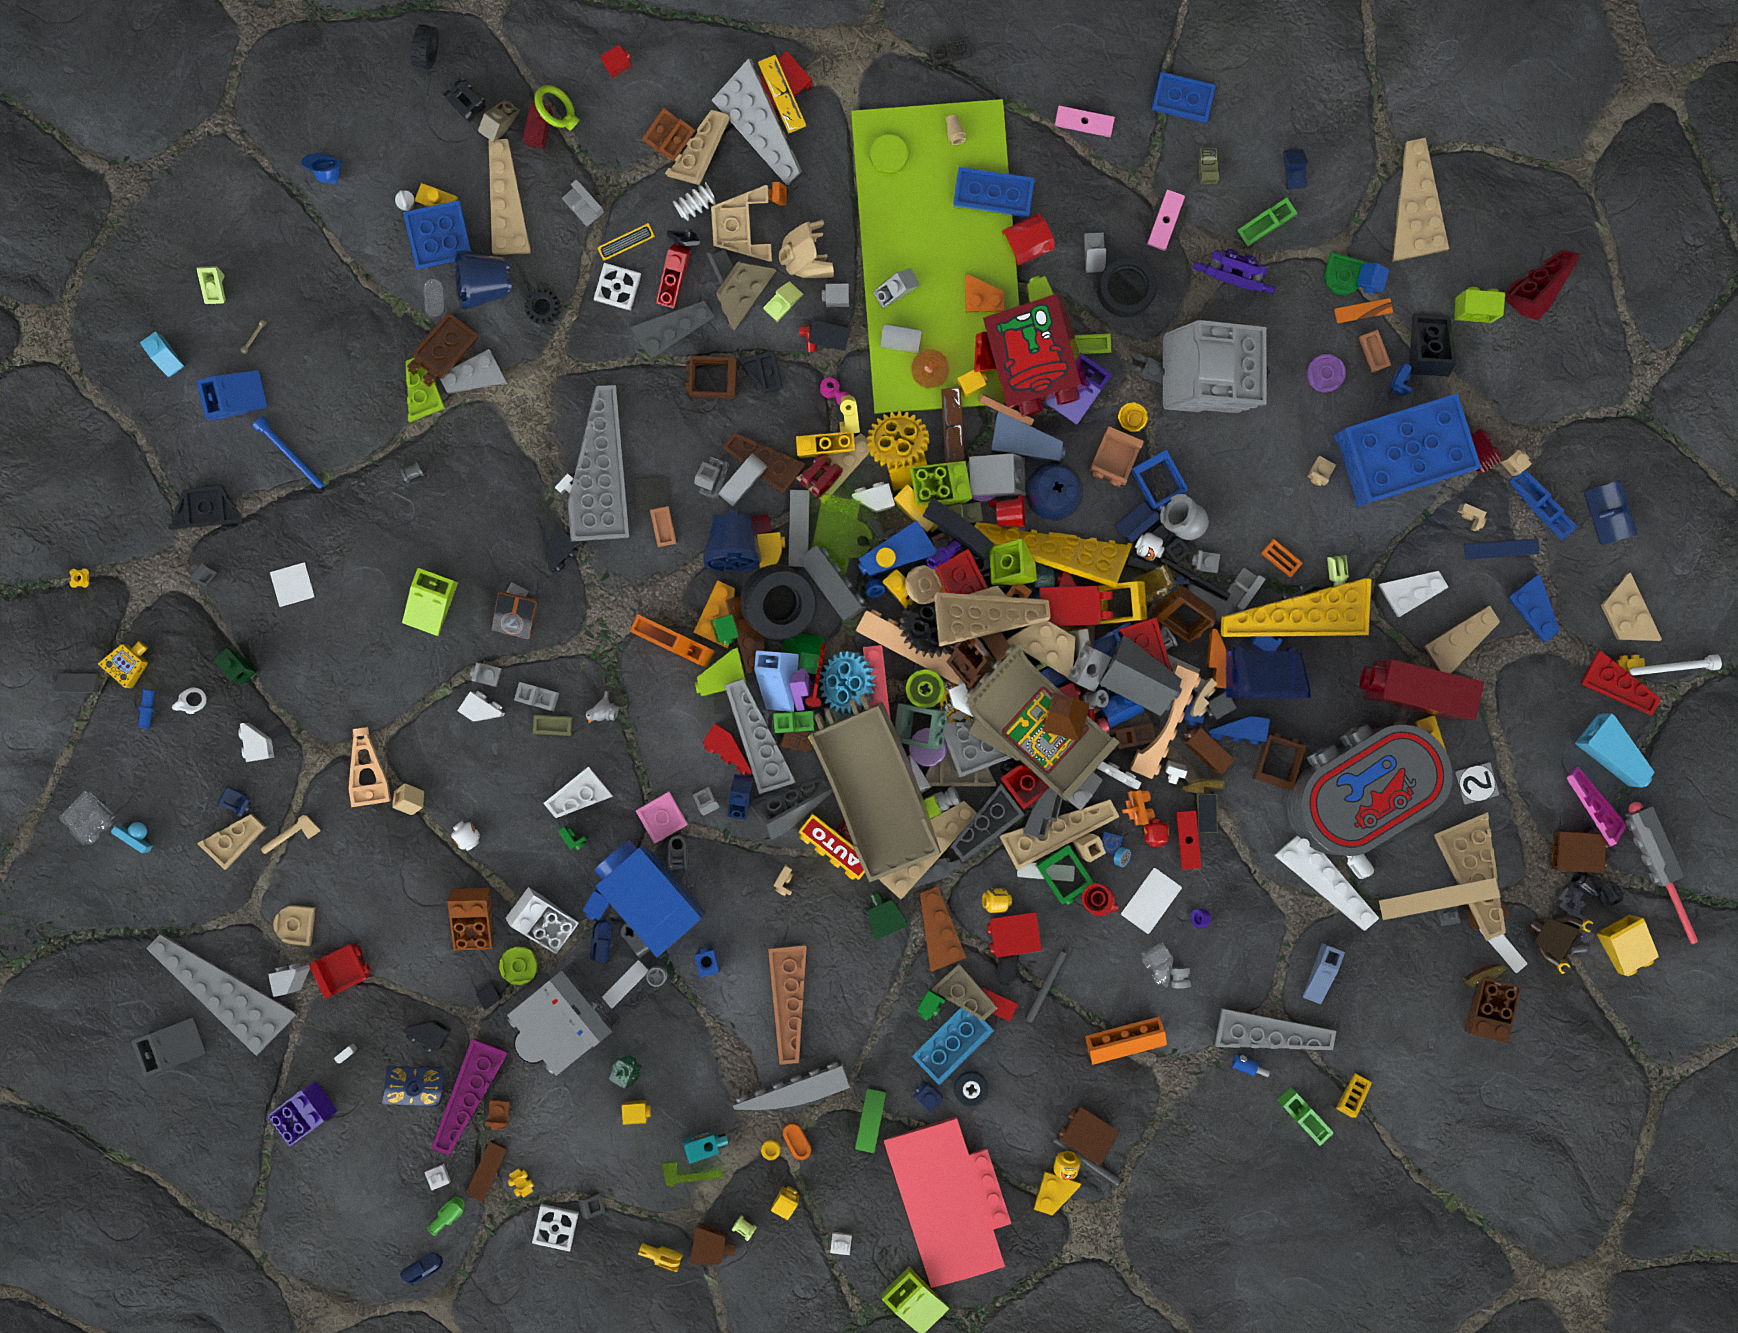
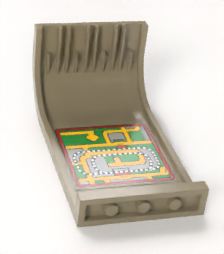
M1021 643L1017 646L1013 644L1006 651L1008 656L1004 661L999 659L992 667L994 672L990 676L986 673L979 681L982 685L977 690L973 688L966 695L968 700L965 702V706L993 736L1063 800L1067 801L1120 742L1114 737H1110L1089 716L1086 717L1080 741L1043 732L1052 693L1064 694L1031 664L1023 653L1025 647Z

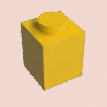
M974 370L957 378V383L965 398L986 388V382L988 381L984 372H974Z
M647 1100L627 1101L622 1104L623 1125L646 1123L648 1117H651V1107L647 1105Z

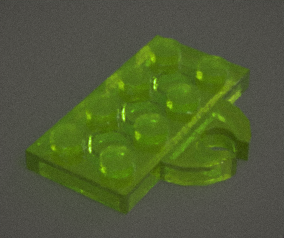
M823 493L812 548L816 545L825 546L831 554L830 558L839 564L842 573L846 576L849 558L863 556L871 547L868 544L865 546L859 545L857 538L865 536L867 539H873L872 533L864 522L857 520L861 501Z

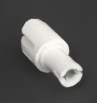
M1364 854L1347 856L1348 866L1359 879H1364L1374 873V868Z

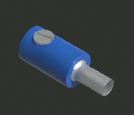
M1236 1054L1233 1059L1232 1068L1253 1076L1258 1073L1268 1077L1270 1074L1269 1070L1259 1067V1062L1246 1058L1244 1055Z

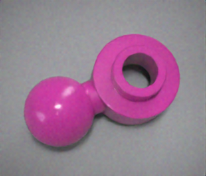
M825 378L821 382V394L826 398L836 397L838 405H840V399L843 396L850 395L848 392L839 391V383L834 378ZM831 384L833 388H828L827 385Z

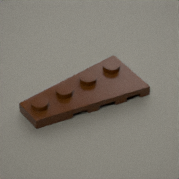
M733 433L722 447L742 464L754 453L767 465L760 478L782 495L806 466L801 461H797L736 433Z
M737 596L725 601L729 615H733L738 633L736 642L745 674L755 671L756 650L764 651V636L749 626L744 619L740 607L741 598Z

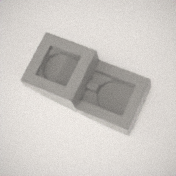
M519 682L514 700L554 711L559 693Z

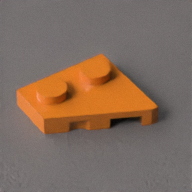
M965 274L966 313L1004 311V291L969 274Z

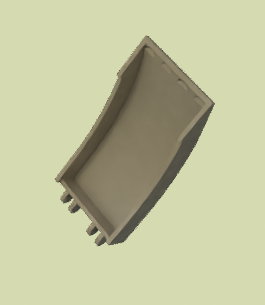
M862 694L860 699L865 708L860 711L857 702L853 698L849 700L854 714L836 721L831 709H827L825 712L830 724L826 726L822 716L819 713L816 714L815 720L819 729L813 731L809 738L834 791L854 845L853 848L869 882H872L938 855L941 851L915 775L883 702L871 706L866 694Z

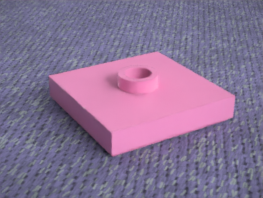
M670 791L636 810L654 844L688 825Z

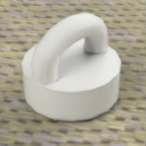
M400 190L396 195L395 202L401 210L409 211L415 206V197L409 191Z

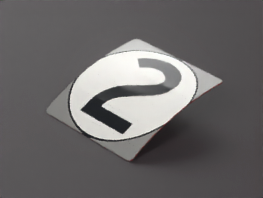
M1490 762L1456 771L1464 804L1499 795Z

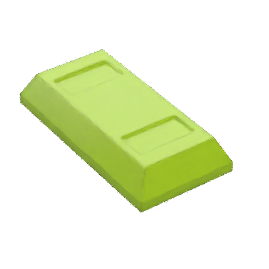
M1110 333L1074 335L1079 354L1111 353Z

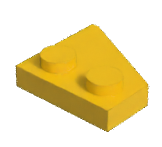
M1045 1171L1034 1210L1053 1215L1081 1186V1183L1075 1180H1063L1056 1174Z

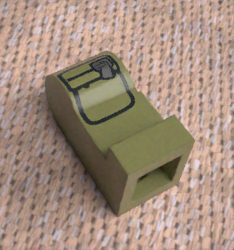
M1201 147L1199 151V185L1217 184L1219 180L1217 148Z

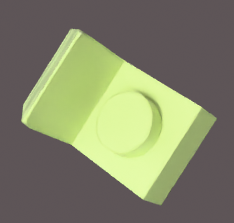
M217 266L197 267L205 304L224 303L226 300L222 286L224 274Z
M789 281L776 290V295L763 309L778 322L803 296V293Z

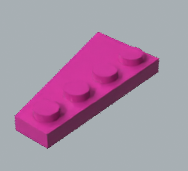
M1576 766L1568 774L1567 780L1611 847L1617 844L1627 824L1579 766Z

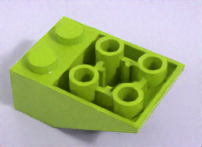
M966 461L910 467L916 505L928 506L932 498L945 506L966 504L972 499Z
M418 568L410 588L402 623L439 636L458 582Z
M910 1266L882 1292V1300L888 1307L918 1333H925L950 1309Z

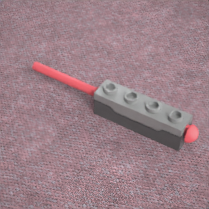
M1633 802L1628 808L1630 813L1625 814L1627 827L1633 832L1635 837L1633 838L1634 843L1643 854L1641 856L1642 861L1651 872L1649 873L1650 879L1654 884L1656 883V885L1667 888L1691 944H1695L1698 942V939L1673 884L1674 881L1684 877L1683 872L1653 806H1643L1640 802Z

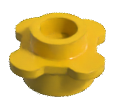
M72 569L70 571V586L73 588L77 586L88 587L89 571L87 569Z

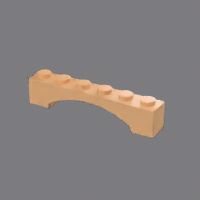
M1176 662L1173 673L1182 679L1180 685L1182 691L1177 699H1173L1170 715L1160 734L1146 748L1142 750L1137 749L1130 765L1132 771L1151 779L1154 774L1158 775L1161 768L1160 760L1162 757H1166L1169 750L1167 745L1170 740L1173 741L1177 733L1175 727L1178 722H1182L1185 712H1183L1185 705L1189 706L1193 697L1191 692L1193 688L1198 687L1201 677H1198L1199 672Z

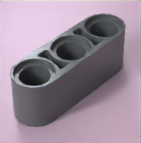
M1188 584L1186 588L1216 609V621L1220 623L1221 616L1236 613L1238 610L1234 605L1195 585Z

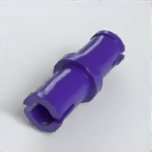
M953 540L947 546L940 547L937 553L927 559V562H929L927 565L931 569H935L941 563L949 561L952 555L961 550V547H959L961 546L960 543Z

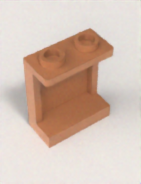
M1108 427L1089 469L1090 472H1093L1092 476L1099 479L1105 477L1110 480L1111 484L1118 487L1125 485L1144 441Z

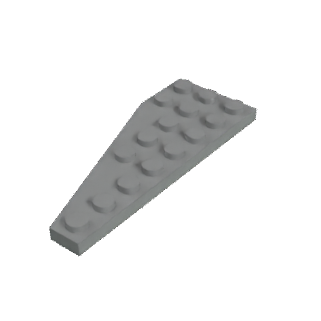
M616 385L595 387L568 499L571 541L629 538Z

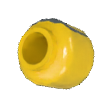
M989 888L982 896V905L989 913H1004L1012 904V897L1005 888Z

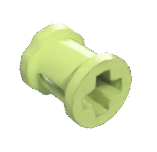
M741 1215L731 1230L733 1232L737 1231L748 1241L757 1226H752Z

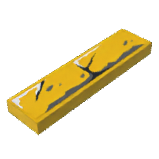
M776 55L759 61L758 65L788 134L806 127Z

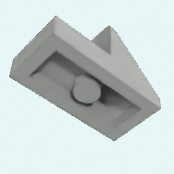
M1084 233L1086 273L1103 272L1106 264L1104 233Z

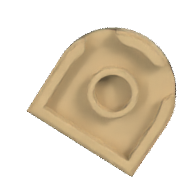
M291 905L279 911L273 923L274 931L278 937L288 944L311 946L316 907Z

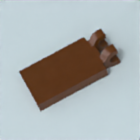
M448 312L412 352L414 360L407 365L409 368L408 372L415 375L420 367L424 368L428 372L423 376V383L430 387L437 376L441 379L446 376L478 340L479 335Z

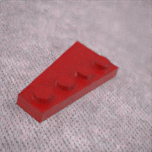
M1598 649L1580 682L1586 687L1651 716L1661 701L1659 696L1600 649Z

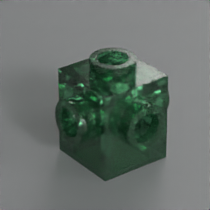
M632 1056L619 1058L612 1065L613 1071L609 1080L624 1089L633 1086L640 1077L641 1072L639 1071L642 1065Z

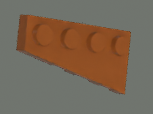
M938 886L920 892L930 971L932 972L966 958V955Z

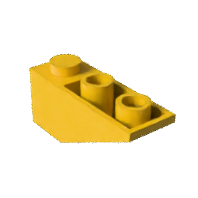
M854 431L796 437L797 455L799 458L855 451Z

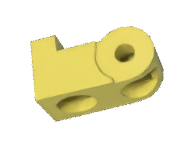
M845 395L840 399V410L844 414V422H839L840 432L854 431V433H859L856 400L851 395Z

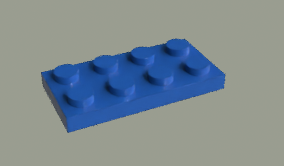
M959 167L953 206L1029 217L1035 178Z

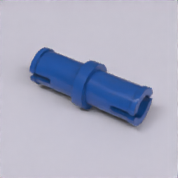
M143 689L141 706L138 707L140 714L137 727L150 729L151 715L154 712L155 690Z

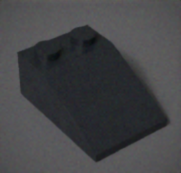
M1413 314L1410 344L1411 374L1449 377L1456 365L1451 317Z

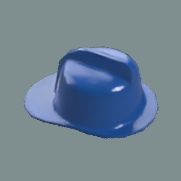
M322 153L309 154L301 160L302 166L311 170L317 181L331 184L338 183L340 167L343 164L341 160Z

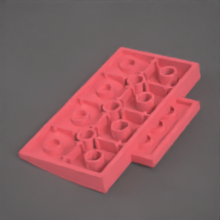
M957 1116L884 1139L883 1141L931 1288L1005 1267L994 1229L1011 1224V1220L987 1148L968 1153Z

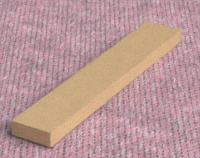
M1492 878L1380 900L1379 904L1382 918L1387 920L1500 898L1501 896L1497 879Z

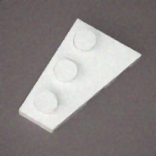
M1439 571L1378 584L1397 617L1404 615L1448 588Z
M1102 762L1097 767V769L1131 788L1138 789L1141 785V782L1135 779V775L1127 771L1125 773L1119 771V767L1111 762L1108 764Z

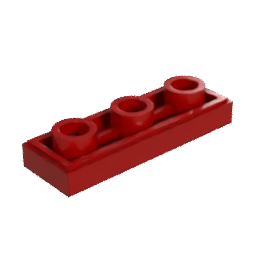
M1196 810L1176 812L1181 869L1202 868ZM1188 836L1191 837L1190 843H1186L1185 841L1186 837Z

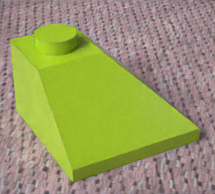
M1018 539L991 548L989 554L992 585H1023L1037 581L1035 561L1024 539Z

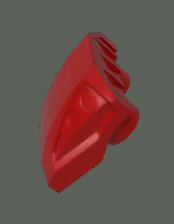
M1039 213L1002 230L1017 260V266L1055 249L1053 235L1046 220Z

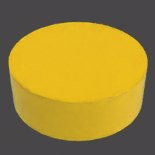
M882 548L876 555L877 563L884 568L891 567L896 559L894 551L890 548Z
M772 1139L765 1141L761 1148V1153L767 1160L776 1159L781 1151L779 1143Z

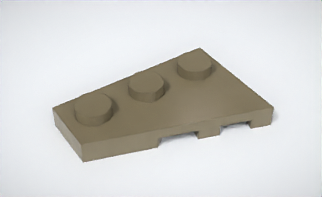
M958 964L931 989L982 1021H985L998 1009L997 1005L961 964Z

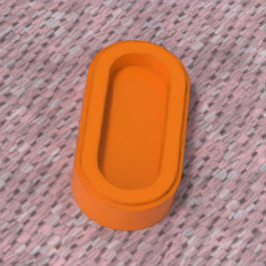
M794 1122L785 1125L783 1137L793 1156L798 1160L807 1159L811 1154V1145L800 1125Z

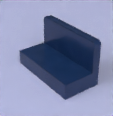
M1143 502L1118 523L1116 528L1129 543H1132L1160 519V515L1157 511L1153 512Z

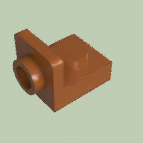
M490 1100L486 1126H491L493 1130H502L503 1127L508 1125L510 1101Z

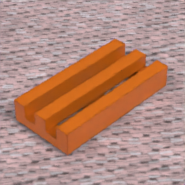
M1272 539L1260 553L1289 578L1303 564L1275 539ZM1274 545L1275 547H1277L1288 558H1290L1294 563H1296V566L1294 567L1283 556H1281L1277 551H1275L1272 548V546ZM1270 551L1281 562H1283L1287 567H1289L1291 569V572L1288 571L1284 566H1282L1267 552Z

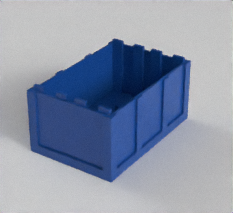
M1458 393L1347 427L1334 435L1356 498V508L1386 497L1397 496L1415 488L1433 485L1457 475L1462 476L1481 468Z

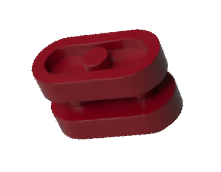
M826 454L817 456L810 469L805 470L800 476V483L806 489L813 486L812 494L817 498L822 497L843 472V468L838 464L830 466L832 460Z

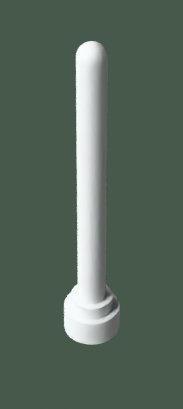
M1715 654L1709 655L1704 660L1631 668L1629 673L1631 675H1642L1703 667L1709 670H1719L1722 662L1720 656Z

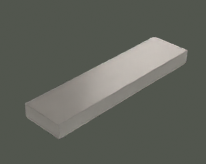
M790 490L789 567H804L799 558L808 552L810 490Z

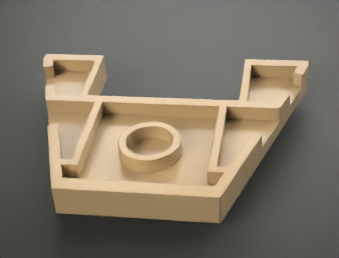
M768 185L711 207L714 246L765 261H772L771 244L751 245L749 204L769 203Z

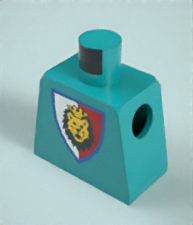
M712 1131L682 1139L689 1164L719 1154L718 1147L728 1145L725 1133L714 1136ZM710 1142L708 1147H704L705 1143Z

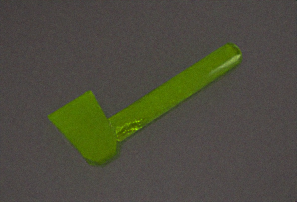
M677 1162L662 1164L665 1182L668 1187H673L681 1182L722 1178L723 1176L722 1170L677 1175Z

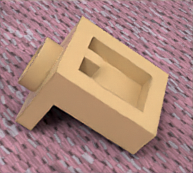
M1318 456L1307 477L1311 479L1310 481L1313 484L1324 486L1328 484V479L1336 464Z
M1466 503L1459 506L1457 512L1461 513L1463 518L1471 521L1475 519L1471 530L1477 531L1483 528L1486 523L1485 515L1487 512Z
M788 865L784 866L773 885L777 887L775 891L783 896L786 893L788 895L792 893L791 889L783 885L784 882L788 884L793 876L791 873L792 868Z

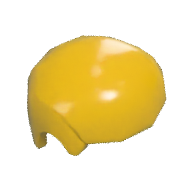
M1132 402L1126 403L1121 407L1118 419L1125 430L1136 432L1146 426L1148 414L1142 405Z

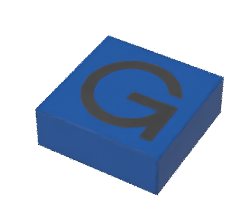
M1103 832L1101 841L1105 852L1115 854L1121 846L1123 837Z

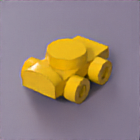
M1628 655L1620 656V660H1616V663L1628 673L1631 668L1645 666L1644 658L1639 659V655H1631V659H1628Z
M518 1168L509 1174L511 1178L508 1180V1183L511 1187L516 1185L517 1188L514 1189V1193L517 1197L519 1195L525 1197L534 1191L532 1189L534 1183L531 1179L528 1180L526 1178L528 1174L525 1170L521 1171Z

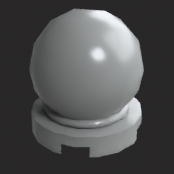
M1185 494L1171 497L1172 501L1166 507H1162L1160 514L1161 523L1181 539L1195 540L1201 537L1209 525L1208 514L1204 508L1196 504L1193 499Z

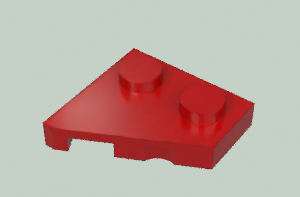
M980 332L976 334L974 372L996 371L997 368L987 332Z

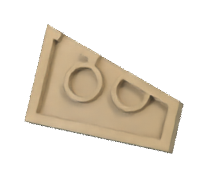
M250 814L197 844L226 870L265 830L266 826L257 817Z

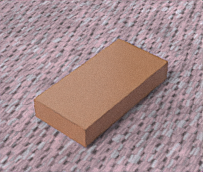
M1378 330L1359 337L1372 373L1391 366Z
M669 506L651 509L650 514L657 546L662 547L676 544L677 541Z

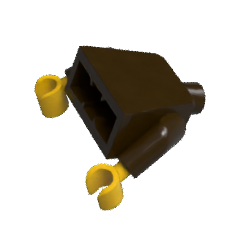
M1556 915L1554 918H1548L1545 924L1535 919L1530 929L1539 934L1535 942L1538 944L1537 948L1543 959L1552 966L1557 967L1564 974L1565 972L1561 967L1567 965L1570 968V965L1565 961L1581 931H1591L1586 929L1585 925L1587 923L1593 924V922L1571 915Z

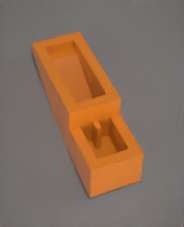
M1210 629L1206 668H1213L1212 679L1217 683L1214 688L1230 689V666L1227 651L1217 629Z

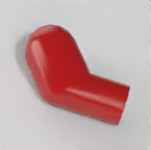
M808 325L800 326V336H806L807 352H816V344L808 342L811 327Z

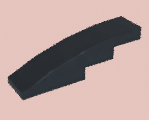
M932 498L922 515L937 524L938 530L953 538L951 541H958L964 549H969L971 553L983 560L986 559L994 543L953 510Z

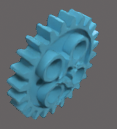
M846 651L840 652L839 655L834 654V659H828L829 665H823L826 671L820 673L824 676V679L819 680V682L823 683V686L819 689L824 690L821 697H827L825 704H830V709H835L836 712H841L842 714H854L849 700L854 698L860 711H862L861 707L864 706L860 695L866 694L868 700L871 701L872 699L869 694L875 693L871 689L872 686H876L872 682V679L876 678V676L871 675L874 668H868L870 661H865V656H859V653Z

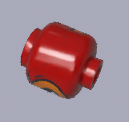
M1161 819L1150 820V823L1144 826L1145 842L1150 844V847L1165 846V843L1169 841L1168 824L1163 823Z

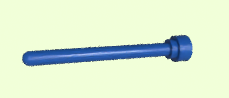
M264 416L257 419L252 427L257 432L264 433L317 488H323L324 483L270 429L269 421Z

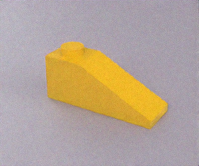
M780 532L757 534L761 553L760 569L767 565L778 564L782 555V548H786L785 537H781Z

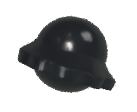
M1009 761L1001 764L1000 771L1004 776L1018 766L1015 762Z

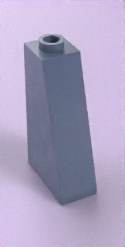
M1002 412L997 413L991 452L1016 454L1025 458L1059 463L1060 458L1064 459L1066 447H1062V441Z

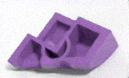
M802 668L793 674L789 682L797 711L805 710V697L813 696V681H810L807 670Z

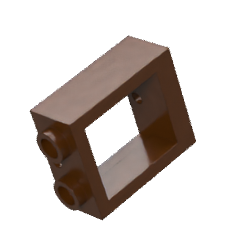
M690 356V362H686V373H689V381H686L685 390L689 392L690 397L736 399V358ZM696 364L728 365L727 392L695 391Z
M1180 585L1155 607V617L1159 623L1190 644L1194 639H1198L1207 628H1211L1215 624L1216 609ZM1183 603H1186L1202 615L1191 626L1172 614Z
M1190 728L1183 735L1185 739L1182 742L1213 772L1222 774L1234 762L1235 759L1202 728Z
M1272 732V735H1267V742H1263L1253 779L1287 790H1293L1306 746L1301 745L1302 741L1297 739L1285 740L1283 735ZM1271 741L1296 749L1287 781L1261 773Z

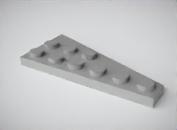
M748 59L716 94L712 101L722 113L730 117L729 121L786 185H790L802 170L793 150L788 145L785 132L782 131L779 125L780 121L771 101L761 85L762 81L753 67V61Z

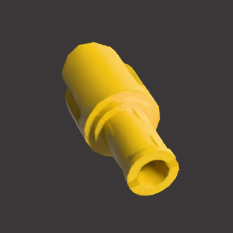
M642 1243L638 1255L654 1260L655 1265L678 1272L683 1253L664 1246L655 1248Z

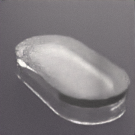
M430 279L424 285L425 311L432 318H439L445 312L444 287L436 279Z

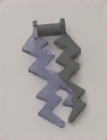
M1570 885L1569 887L1577 893L1572 899L1565 897L1569 890L1568 887L1565 888L1557 897L1562 901L1558 907L1566 911L1567 915L1581 918L1582 920L1588 919L1580 914V910L1586 904L1580 901L1584 892ZM1570 900L1575 904L1573 908L1567 906ZM1582 930L1580 934L1583 936L1579 940L1583 941L1584 944L1573 945L1569 954L1589 953L1591 951L1590 943L1595 934Z

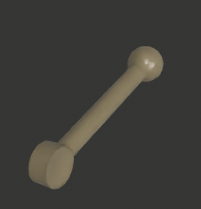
M264 319L260 321L258 328L247 344L241 348L243 354L248 353L249 346L260 330L266 325L267 321Z

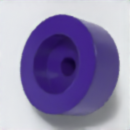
M1204 908L1195 909L1191 914L1192 924L1196 928L1207 927L1212 918L1211 914Z

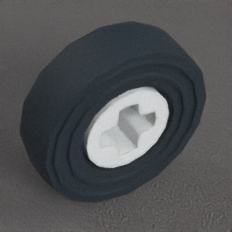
M966 1072L957 1078L954 1085V1093L961 1104L975 1107L986 1100L988 1084L981 1074ZM973 1084L974 1088L977 1090L973 1091L972 1094H969V1091L966 1090V1087H970V1085Z

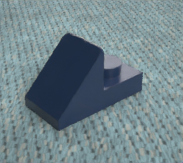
M1303 149L1284 151L1287 189L1306 188V166L1308 165V160Z

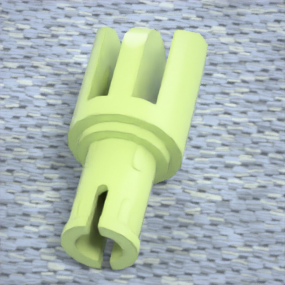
M1347 556L1328 557L1329 580L1334 582V586L1344 584L1345 580L1349 578Z

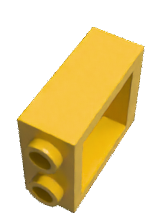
M1143 581L1118 583L1116 588L1108 585L1099 586V592L1131 588L1133 616L1099 619V625L1147 620L1145 583ZM1101 600V611H1108L1107 600Z

